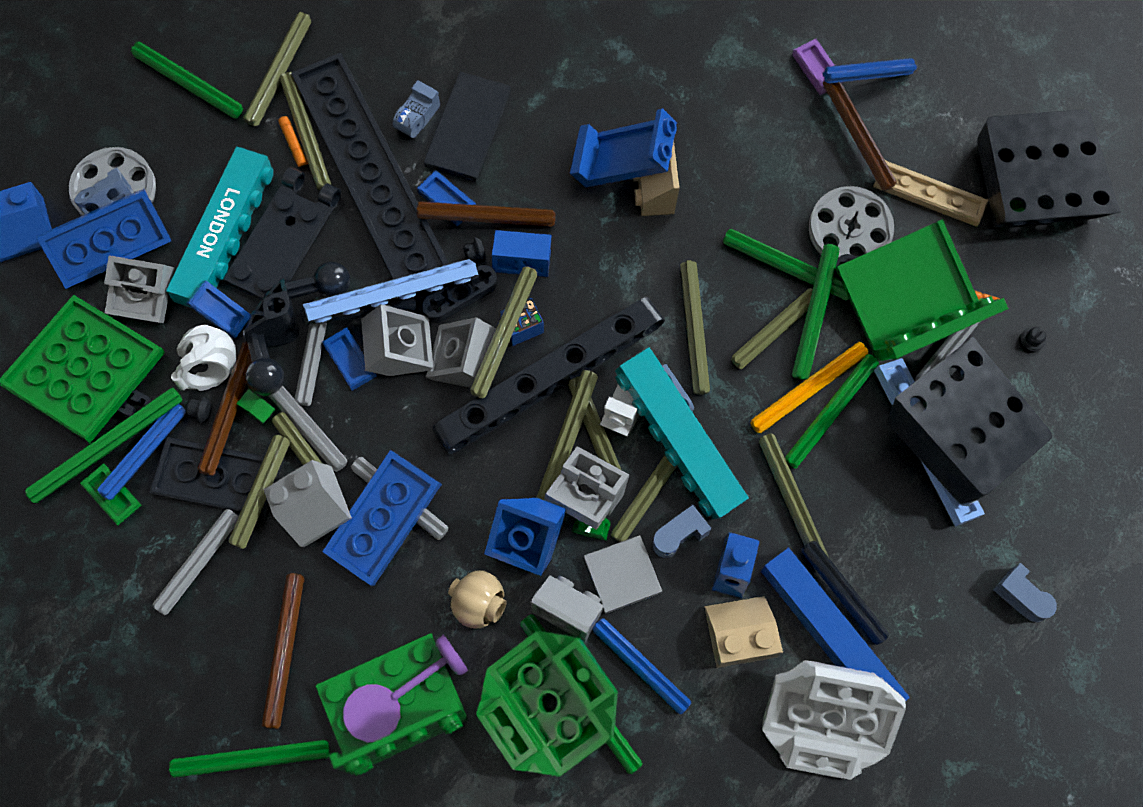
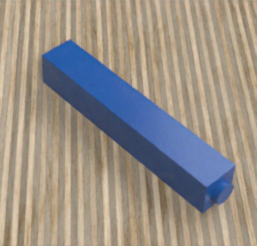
M789 547L763 567L760 572L835 666L875 673L900 694L905 701L910 698Z

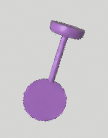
M444 635L435 642L437 649L443 657L392 693L384 686L371 684L356 689L348 697L344 707V722L347 730L355 738L364 742H375L390 735L397 728L400 720V704L397 699L444 665L448 664L456 675H462L468 671Z

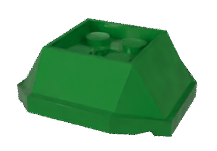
M536 631L487 668L482 697L476 715L513 770L562 776L614 737L618 691L580 638ZM549 693L553 694L557 699L558 704L555 710L549 709L546 705L545 700Z

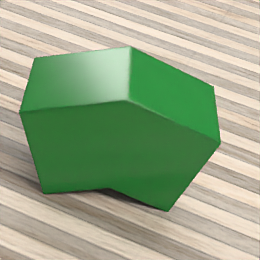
M247 390L237 402V405L245 413L262 425L275 410V408L250 390Z
M605 517L596 530L575 518L572 532L590 538L606 540L611 523Z

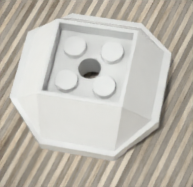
M805 660L789 672L775 676L763 718L762 730L771 744L780 753V757L787 768L851 780L862 773L861 769L877 763L890 754L906 710L905 699L875 673Z

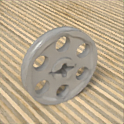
M121 147L100 149L86 156L75 167L69 181V195L74 207L82 216L85 215L74 202L75 197L82 190L93 187L94 184L108 177L107 173L115 169L110 166V163L116 157L124 158L123 164L117 168L131 185L133 193L145 189L151 202H153L156 193V180L145 159L138 153ZM88 169H98V173L94 178L87 179L84 177ZM136 171L146 172L142 180H132V175Z
M847 186L829 191L816 203L809 219L810 239L820 255L822 254L823 239L825 237L836 239L840 248L839 256L850 254L849 249L851 247L861 248L864 254L891 243L894 234V221L888 206L876 194L860 187ZM842 196L850 197L853 201V206L849 208L843 207L839 203V198ZM874 206L878 209L879 216L869 217L865 213V207ZM822 211L830 213L832 221L830 223H823L819 220L818 213ZM856 215V219L854 221V230L850 233L848 239H846V236L849 231L848 225ZM873 231L882 233L885 238L884 242H874L870 237V233Z

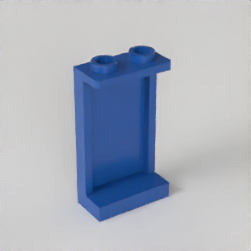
M659 109L653 121L603 132H597L589 124L582 125L579 128L570 175L585 187L668 172L674 136L677 131V122L664 109Z

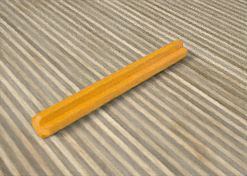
M857 342L754 417L750 423L757 433L765 431L861 361L868 354V349L862 342Z

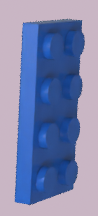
M145 189L44 232L36 238L65 289L106 271L109 256L133 259L171 242V238Z
M390 450L349 511L352 519L338 527L322 552L370 586H374L442 484Z

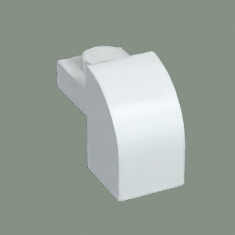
M617 385L613 397L608 398L604 407L605 415L600 424L627 437L639 416L637 408L632 405L634 399L628 390L623 391Z

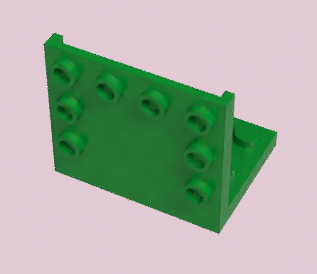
M943 219L835 267L873 354L878 361L900 358L1009 309L1004 298L993 300L992 296L984 299H978Z
M432 633L315 685L343 754L335 752L329 755L334 768L349 774H355V776L361 775L373 769L374 764L443 732L445 734L454 732L463 727L462 723L469 721L447 668L444 665L397 699L400 704V720L397 728L390 735L375 742H364L355 738L347 730L344 722V707L348 697L356 689L365 685L378 684L388 688L393 693L442 658L435 645Z

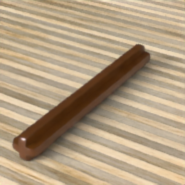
M823 81L824 88L880 188L883 191L892 189L896 184V179L841 82L826 83Z
M418 202L417 217L420 219L554 226L555 211L548 209Z
M246 341L241 345L197 467L199 473L213 476L215 474L238 409L237 402L241 399L247 384L246 371L252 363Z
M290 573L286 576L262 719V726L265 728L278 729L281 724L304 577L300 574Z

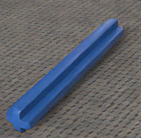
M908 58L830 66L825 68L822 76L826 83L909 75L913 74L917 65L914 59Z
M180 404L158 418L100 485L97 491L102 497L112 500L184 417L186 411Z
M602 618L594 625L593 632L678 714L686 711L691 705V701L606 619Z

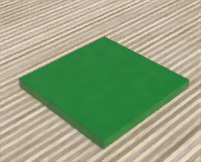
M73 295L0 378V387L83 440L91 443L165 352L150 340Z

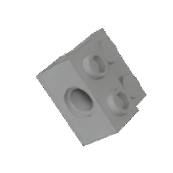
M109 256L104 284L109 285L105 313L164 323L169 295L166 290L177 268ZM131 289L147 291V294L130 291Z
M577 446L562 466L561 474L545 494L544 500L566 508L565 513L597 530L607 514L610 515L624 496L629 474Z

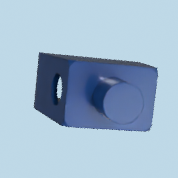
M728 533L725 536L712 587L713 591L742 598L751 579L759 546L758 540L734 533ZM726 579L735 580L739 583H731Z

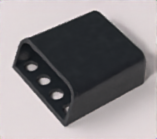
M1075 109L991 116L987 119L977 137V145L993 227L1083 221L1103 218L1121 212L1093 120L1088 110ZM1012 200L1022 202L1024 211H1013L1009 202Z
M974 337L970 338L896 396L887 421L890 428L900 436L961 506H969L989 494L1052 438L1049 428ZM949 368H956L955 372L950 376ZM930 383L939 384L935 389L930 390ZM911 398H917L920 400L915 405L911 406Z

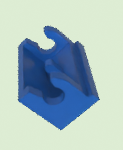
M495 230L492 268L495 272L520 274L522 268L527 266L535 269L537 276L548 277L552 235Z

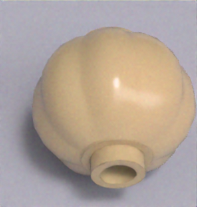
M485 571L470 572L461 580L455 579L448 591V594L452 596L451 610L453 615L461 624L468 628H483L490 622H497L506 608L507 602L503 599L504 589L494 575Z

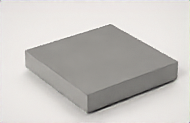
M640 535L584 556L598 597L601 599L600 602L604 605L603 610L605 614L662 593L661 586Z

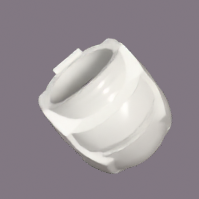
M199 325L189 329L177 347L178 355L182 359L176 371L172 373L171 379L180 390L198 389L203 391L220 385L232 373L236 362V348L233 340L226 332L212 326ZM197 364H208V369L205 372H198L196 375L188 372Z

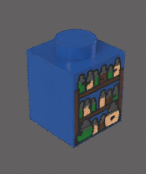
M532 298L526 301L510 339L512 346L544 333V322ZM501 310V311H500V316H501V317H502V314H503L504 310Z

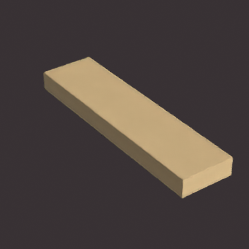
M885 161L896 179L895 186L885 192L973 226H978L987 205V199ZM876 180L873 187L882 190Z

